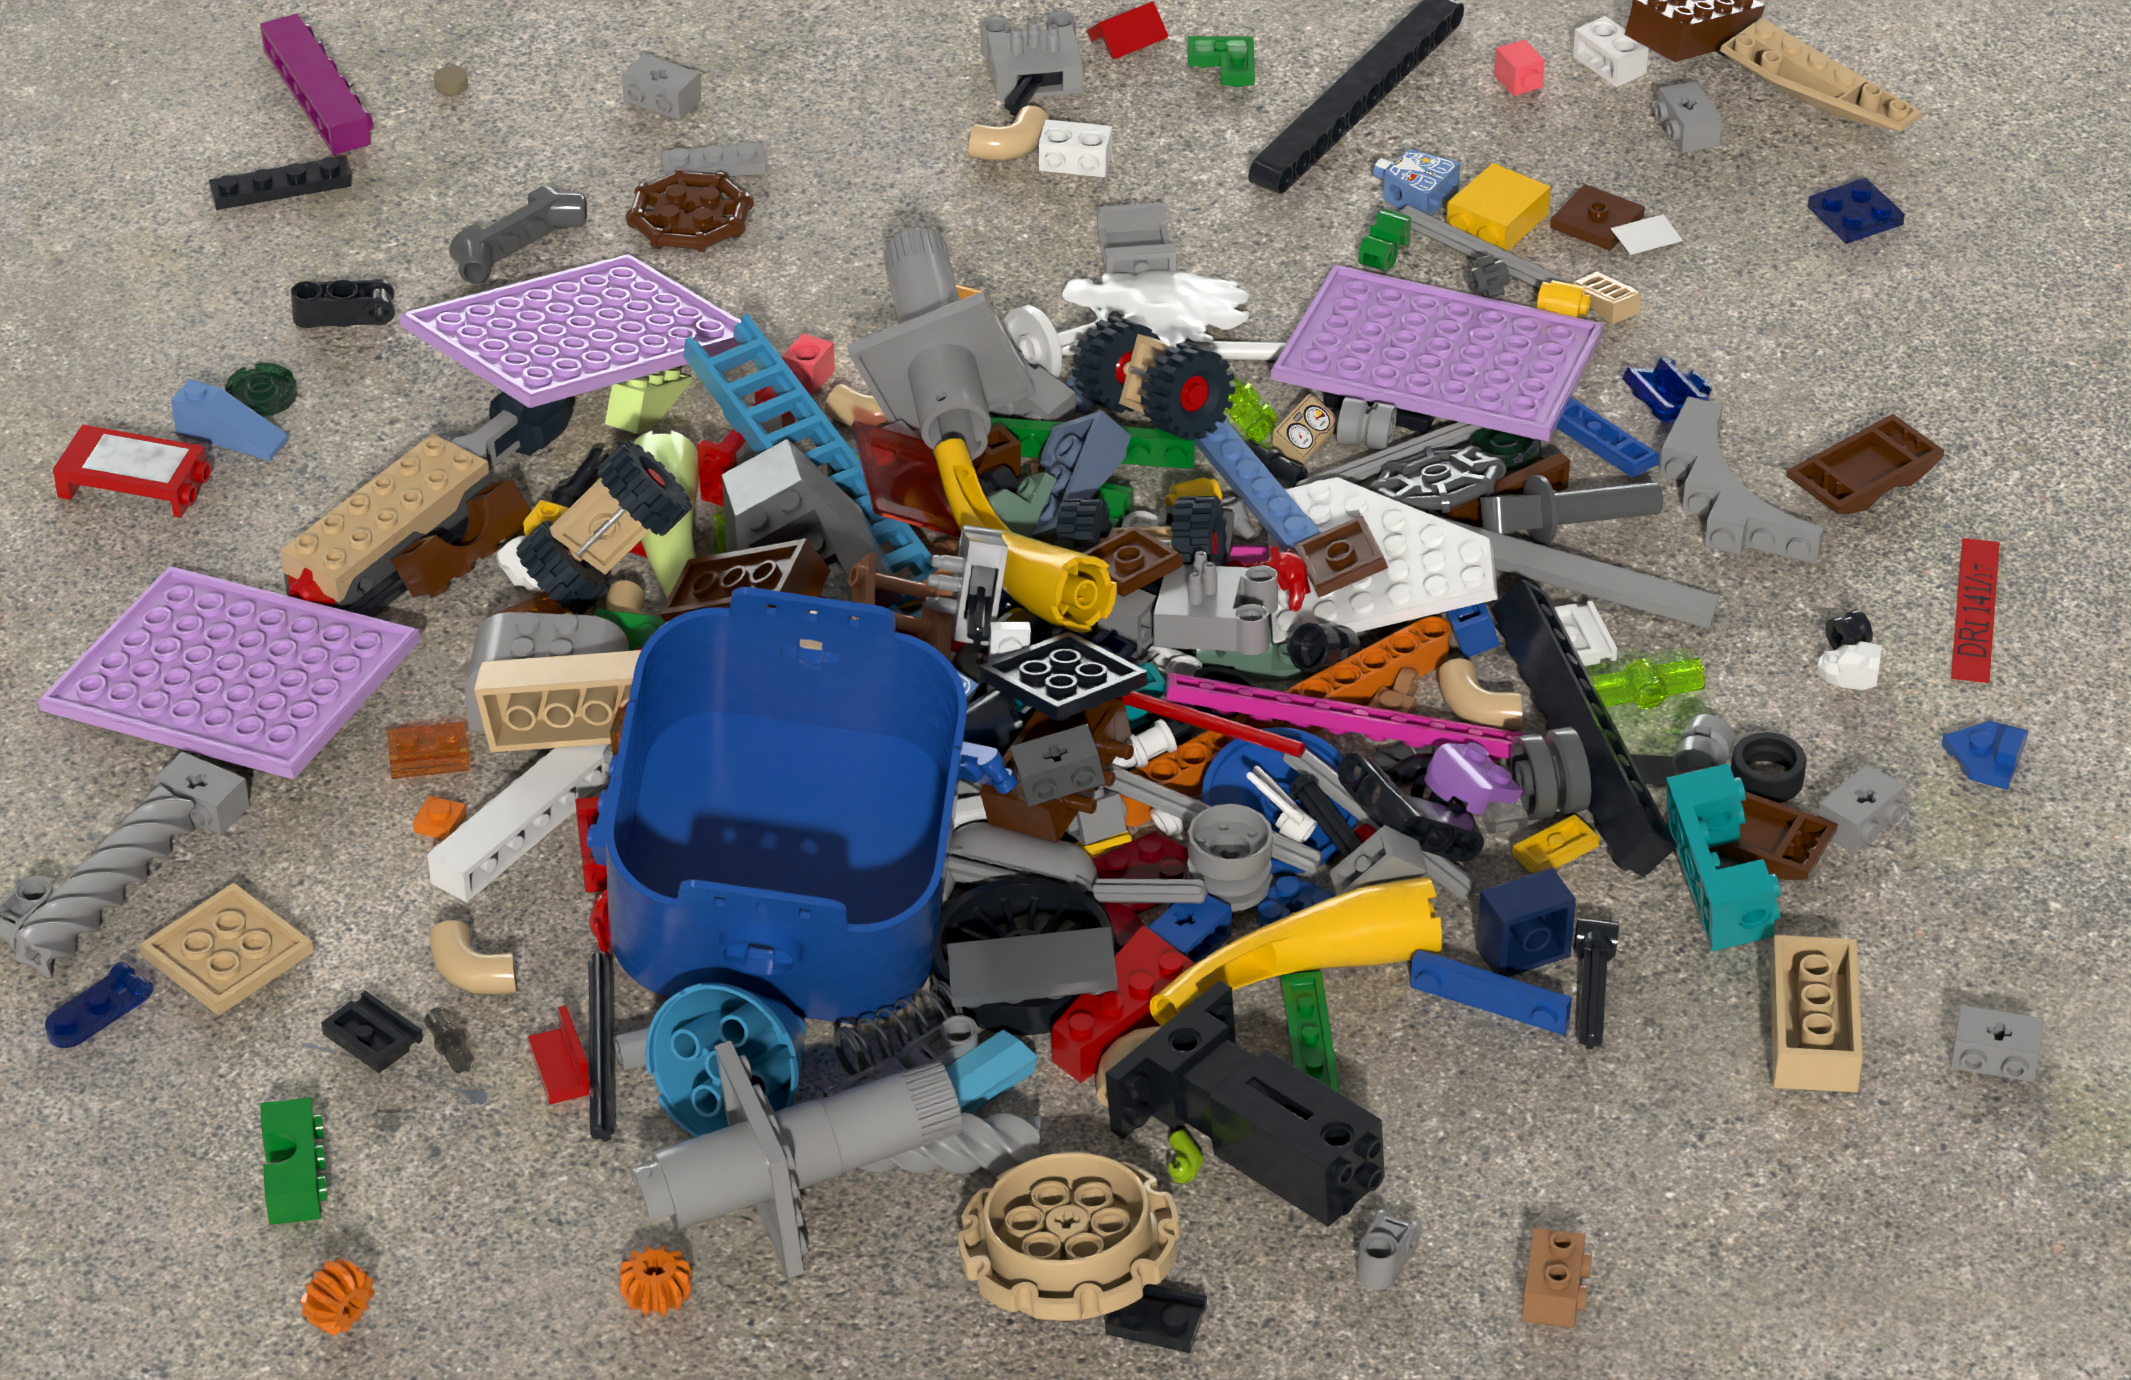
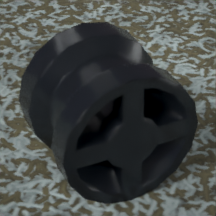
M1851 610L1845 614L1844 618L1834 617L1826 623V636L1834 650L1842 645H1856L1859 641L1867 643L1872 641L1873 631L1870 621L1861 610Z

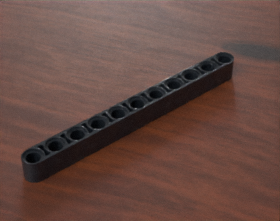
M1422 0L1256 156L1249 169V182L1278 194L1285 193L1457 29L1464 15V4L1456 0Z

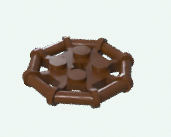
M682 168L674 169V173L649 184H639L635 188V198L631 209L626 213L625 219L629 227L636 228L650 241L651 246L656 249L675 247L697 249V252L701 253L705 252V248L730 237H740L745 232L744 224L749 210L754 205L752 195L741 191L729 180L726 173L683 172ZM721 193H724V194L727 195L730 199H729V200H723V199L720 197V194H721ZM646 206L654 207V211L645 212ZM733 214V217H730L729 219L725 218L726 215ZM713 228L712 231H709V232L705 233V231H707V230Z

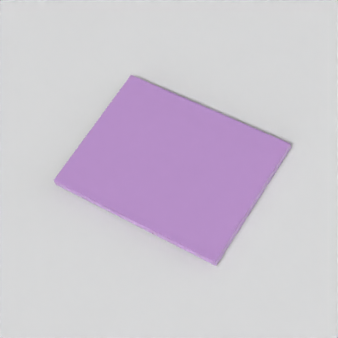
M629 254L400 314L401 327L528 408L688 364L683 357L685 339L692 337L694 341L697 340L710 357L716 356L739 346L733 334L735 324L741 322L739 319Z
M1334 265L1273 365L1271 380L1373 403L1379 402L1396 405L1397 408L1549 442L1566 404L1569 402L1570 396L1572 397L1603 335L1604 324Z
M169 566L38 700L40 710L46 713L294 780L419 643L421 637L419 629Z

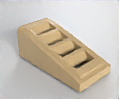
M1598 272L1573 282L1575 285L1586 287V294L1591 295L1590 307L1611 325L1640 313L1641 293L1630 286Z

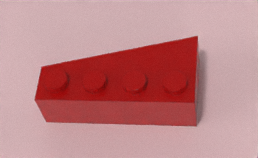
M1144 925L1140 927L1114 957L1118 990L1106 991L1099 995L1081 994L1052 1026V1062L1079 1083H1082L1098 1072L1101 1056L1115 1040L1136 1029L1161 1026L1154 1020L1150 1012V1001L1185 970L1196 964Z

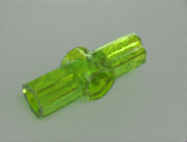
M1699 657L1655 665L1648 658H1639L1629 663L1624 671L1590 677L1605 707L1635 702L1643 709L1659 706L1667 696L1703 690L1706 683L1703 664Z

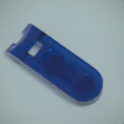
M119 962L115 964L107 977L59 1007L47 1017L45 1028L48 1041L58 1048H72L83 1043L146 1001L153 992V983L144 976H136L135 970L127 963Z

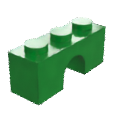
M311 1097L260 1103L262 1138L266 1162L283 1161L263 1165L264 1192L269 1225L321 1219L320 1202L328 1201L326 1176H318V1170H326L324 1144L317 1145L316 1139H324L322 1113L314 1114Z

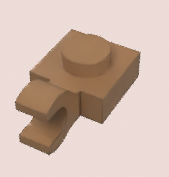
M1403 667L1397 676L1393 689L1381 686L1367 707L1413 714L1416 710L1417 698L1413 696L1418 689V686L1414 685L1413 682L1418 676V672Z

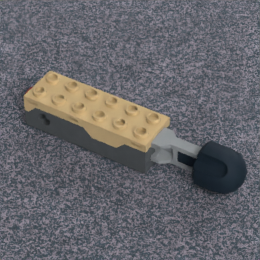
M502 392L490 401V421L475 433L456 437L450 442L432 433L280 550L287 596L341 610L347 609L396 571L390 559L415 540L435 535L438 537L442 536L467 517L466 501L490 484L489 473L491 469L514 451L531 456L537 450L543 449L560 436L567 428L572 405L569 398L528 408L505 392Z

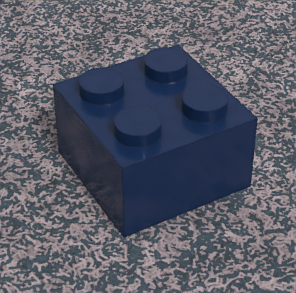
M1554 868L1529 874L1525 877L1494 885L1480 891L1476 949L1493 973L1510 977L1571 957L1576 898Z

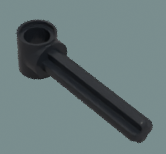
M1578 917L1574 953H1577L1579 958L1583 960L1578 1041L1580 1044L1585 1045L1586 1049L1593 1050L1594 1046H1601L1603 1043L1607 962L1615 958L1619 921Z

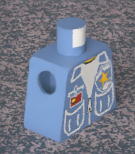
M1407 150L1395 163L1380 158L1375 164L1373 176L1384 181L1383 198L1387 203L1400 210L1409 205L1433 216L1459 191L1461 163L1416 150Z

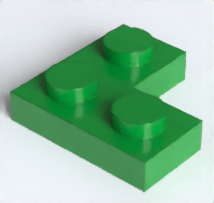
M1188 36V66H1198L1201 68L1221 66V86H1255L1254 36Z

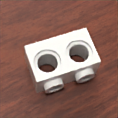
M1604 16L1575 29L1573 57L1613 86L1618 87L1646 74L1649 48L1624 35L1625 29Z
M1045 120L1039 140V171L1106 177L1112 156V126Z

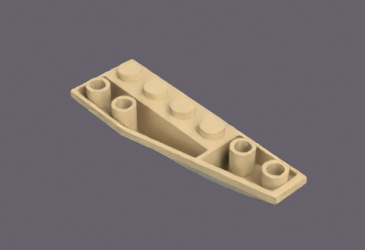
M1760 18L1721 45L1720 51L1734 63L1786 94L1836 116L1896 131L1904 130L1921 117L1922 111L1763 18Z

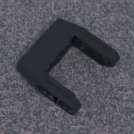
M1350 752L1344 756L1339 764L1338 779L1366 815L1379 827L1382 828L1386 825L1418 840L1421 851L1459 862L1469 861L1481 852L1484 846V838L1473 814L1466 811V806L1460 799L1452 796L1449 801H1445L1431 790L1427 801L1423 800V793L1427 786L1424 780L1426 774L1419 776L1414 781L1409 796L1403 794L1374 759L1356 752ZM1358 763H1361V773L1358 779L1354 781V769ZM1380 785V796L1376 803H1373V792Z

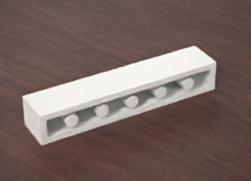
M610 744L554 748L546 756L540 758L533 767L521 777L515 779L509 787L493 800L487 802L479 812L468 821L462 823L456 831L440 844H437L427 854L431 884L466 903L575 812V799L592 797L610 782V765L604 763L603 752Z

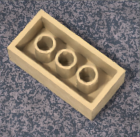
M1774 935L1770 962L1774 1088L1858 1093L1863 1051L1857 939Z

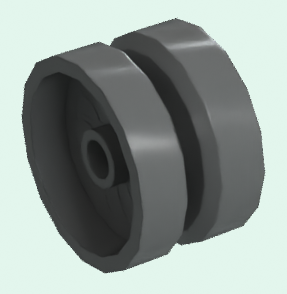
M1571 726L1549 730L1544 739L1538 733L1513 738L1510 750L1512 779L1523 790L1518 803L1524 815L1530 821L1553 817L1557 808L1563 814L1588 809L1591 800V778L1588 760L1582 741Z

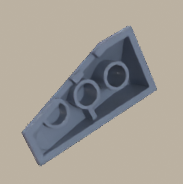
M1102 410L1052 427L1041 455L1040 464L1045 468L1046 473L1057 480L1031 533L1035 540L1057 533L1056 527L1059 524L1058 512L1061 511L1060 505L1064 503L1063 500L1090 499L1125 459L1131 435Z

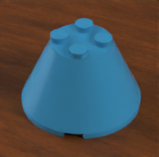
M712 982L696 984L685 988L669 998L660 1007L651 1022L647 1034L646 1067L648 1074L653 1073L655 1083L661 1094L657 1099L667 1114L682 1129L694 1137L728 1127L715 1045L731 1040L738 1056L745 1055L747 1057L753 1077L750 1080L752 1086L760 1085L763 1094L766 1093L773 1110L777 1111L794 1105L798 1090L806 1026L799 1016L794 1015L780 1001L733 985Z

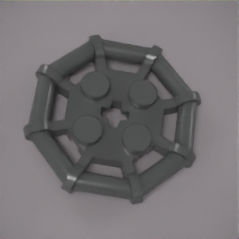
M1468 446L1465 449L1433 450L1432 447L1425 448L1424 453L1399 462L1389 461L1381 468V475L1370 484L1369 490L1420 511L1442 510V513H1449L1452 507L1480 497L1491 496L1494 493V485L1497 480L1505 475L1506 466L1502 459L1489 457L1482 453L1481 449L1477 446Z

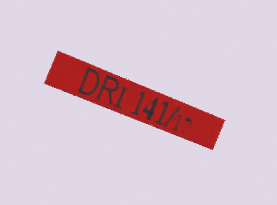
M1962 538L1951 670L1952 680L1989 684L2000 542Z

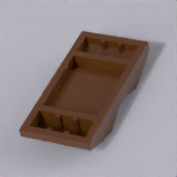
M1891 414L1787 470L1786 477L1835 513L1851 514L1868 510L1884 493L1895 487L1912 486L1944 457V449L1896 415Z
M1745 792L1746 800L1741 801L1745 814V824L1739 825L1740 841L1708 848L1710 853L1716 852L1717 855H1725L1743 863L1764 859L1768 873H1775L1777 879L1807 880L1837 832L1838 824ZM1666 810L1665 814L1663 815V819H1664L1666 825H1667V810Z

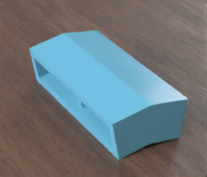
M1002 1030L945 1067L954 1087L960 1112L973 1114L1033 1074L1036 1069L1038 1056L1021 1040Z

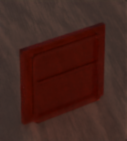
M854 420L851 427L874 514L960 538L961 531L947 501L933 449L929 448L922 439Z

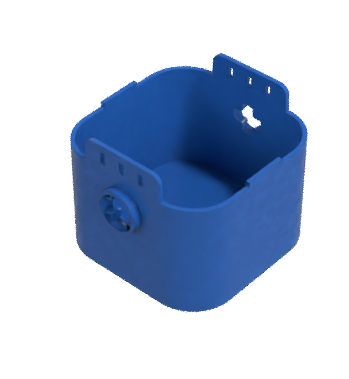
M741 587L732 591L730 608H704L679 615L661 626L645 643L636 662L629 701L627 702L605 827L610 943L622 968L644 988L671 998L683 989L696 984L724 983L776 999L786 1005L794 1015L799 1017L856 1024L859 1018L863 1017L874 1021L878 1009L885 1008L893 1012L897 1000L904 999L911 1002L915 992L922 990L933 964L955 823L967 715V699L962 680L951 662L927 642L907 634L895 632V614L891 610L870 604ZM767 604L776 605V608H769ZM808 610L818 611V614L808 613ZM849 617H859V620L849 619ZM800 639L822 642V650L800 646ZM899 1004L896 1012L903 1009L908 1004ZM882 1012L879 1014L878 1020L886 1018L890 1014Z

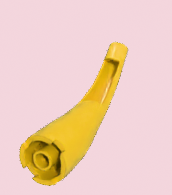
M948 439L938 444L934 450L947 501L960 531H962L963 525L1002 530V539L1008 545L1002 589L1016 602L1038 617L1053 625L1074 632L1084 633L1092 631L1091 626L1100 618L1106 620L1113 609L1117 594V584L1111 581L1107 570L1109 565L1097 557L1013 533L995 514L979 484L965 441L961 439Z
M1419 877L1361 887L1326 899L1265 925L1216 950L1185 970L1152 998L1149 1006L1150 1012L1154 1020L1159 1025L1164 1026L1219 980L1232 987L1233 991L1258 981L1296 971L1376 966L1412 961L1417 949L1438 955L1437 952H1441L1442 948L1441 918L1435 916L1433 903L1428 901V899L1437 897L1433 883L1429 877Z

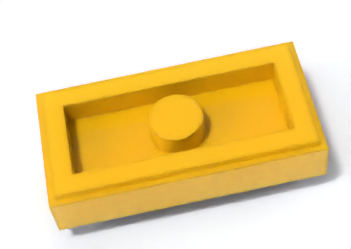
M1574 814L1513 845L1512 856L1532 874L1550 868L1556 869L1599 847L1600 836Z

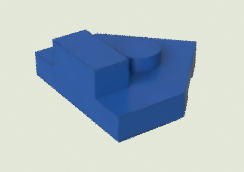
M1988 721L1943 735L1942 747L1950 756L1954 755L1962 765V771L1969 780L2008 790L2025 747L2029 730Z

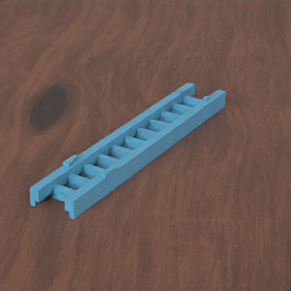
M749 314L743 315L741 322L734 326L733 337L739 343V346L711 358L697 340L694 341L692 337L685 339L684 359L723 409L725 418L737 433L740 432L756 455L786 439L791 443H795L810 437L817 448L803 454L817 467L829 462L837 473L829 478L841 490L848 488L856 498L853 501L861 507L864 514L870 516L875 523L871 525V529L878 543L881 544L888 541L895 549V551L884 555L892 573L908 567L915 576L909 580L922 583L929 575H932L939 569L931 566L932 555ZM748 361H752L759 370L731 383L722 374V372ZM768 386H771L778 395V397L748 408L741 399ZM788 411L798 421L770 434H767L760 424ZM903 594L905 599L887 609L903 614L898 606L910 602L917 597ZM922 610L915 612L910 616L921 618Z

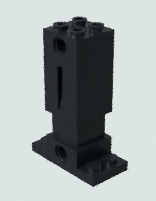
M1220 980L1105 1073L1111 1132L1124 1139L1135 1129L1145 1125L1151 1116L1175 1131H1178L1187 1123L1213 1139V1150L1216 1157L1327 1227L1332 1225L1341 1216L1347 1215L1360 1199L1368 1192L1376 1190L1381 1185L1383 1179H1385L1382 1119L1271 1051L1265 1049L1255 1057L1237 1046L1232 987Z

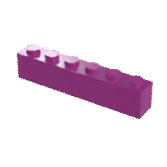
M298 14L260 23L263 51L331 153L336 155L371 145L370 131L374 129L371 114L368 110L364 111L362 109L358 95L351 93L346 77L338 74L334 60L332 58L328 59L322 42L315 40L311 26L309 24L305 25Z

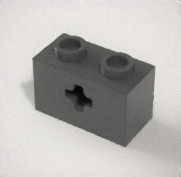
M1088 724L1010 747L1016 773L1028 807L1106 784L1099 754Z

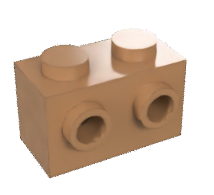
M1534 1227L1524 1292L1522 1321L1574 1328L1576 1310L1585 1311L1588 1285L1580 1284L1581 1278L1589 1279L1592 1253L1584 1252L1586 1234Z

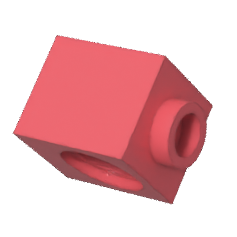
M802 333L782 355V359L810 394H815L835 371L834 343Z

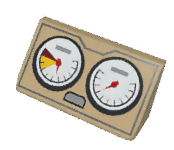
M1308 394L1274 429L1272 449H1277L1284 453L1285 457L1304 464L1337 429L1339 419L1315 396Z

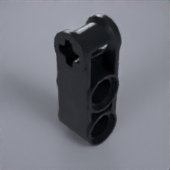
M383 279L336 280L328 282L302 281L296 283L291 288L292 319L297 326L302 328L385 325L391 322L395 315V308L391 302L394 298V288L390 282ZM376 289H380V297L376 296ZM377 307H381L380 316L377 315Z

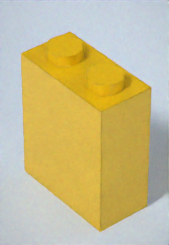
M1492 163L1448 201L1447 223L1509 251L1549 214L1551 186Z

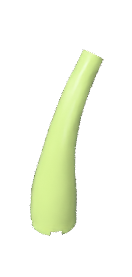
M650 431L638 437L633 443L642 446L645 452L649 451L654 455L656 461H660L665 466V469L676 477L675 481L683 486L685 489L684 493L689 496V502L692 503L691 510L666 535L660 536L650 531L641 539L653 572L668 599L688 559L696 558L692 530L699 476L698 455L693 443L682 434L671 431V434H653Z

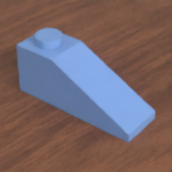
M189 379L171 399L176 434L267 461H271L289 440L288 434L222 388Z

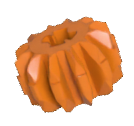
M647 1244L643 1253L631 1251L629 1261L621 1263L619 1291L622 1298L627 1300L631 1311L642 1309L645 1317L649 1316L653 1311H659L665 1317L668 1308L680 1310L683 1300L690 1299L692 1269L689 1266V1262L684 1261L681 1250L669 1252L666 1244L659 1250H652Z
M341 1257L334 1262L328 1260L320 1272L314 1271L312 1281L305 1284L307 1292L300 1299V1303L303 1305L301 1314L307 1318L309 1323L325 1333L328 1332L333 1336L341 1331L346 1333L350 1330L352 1323L355 1321L360 1322L362 1313L370 1308L367 1303L375 1292L371 1288L373 1279L367 1275L365 1270L351 1261H346Z

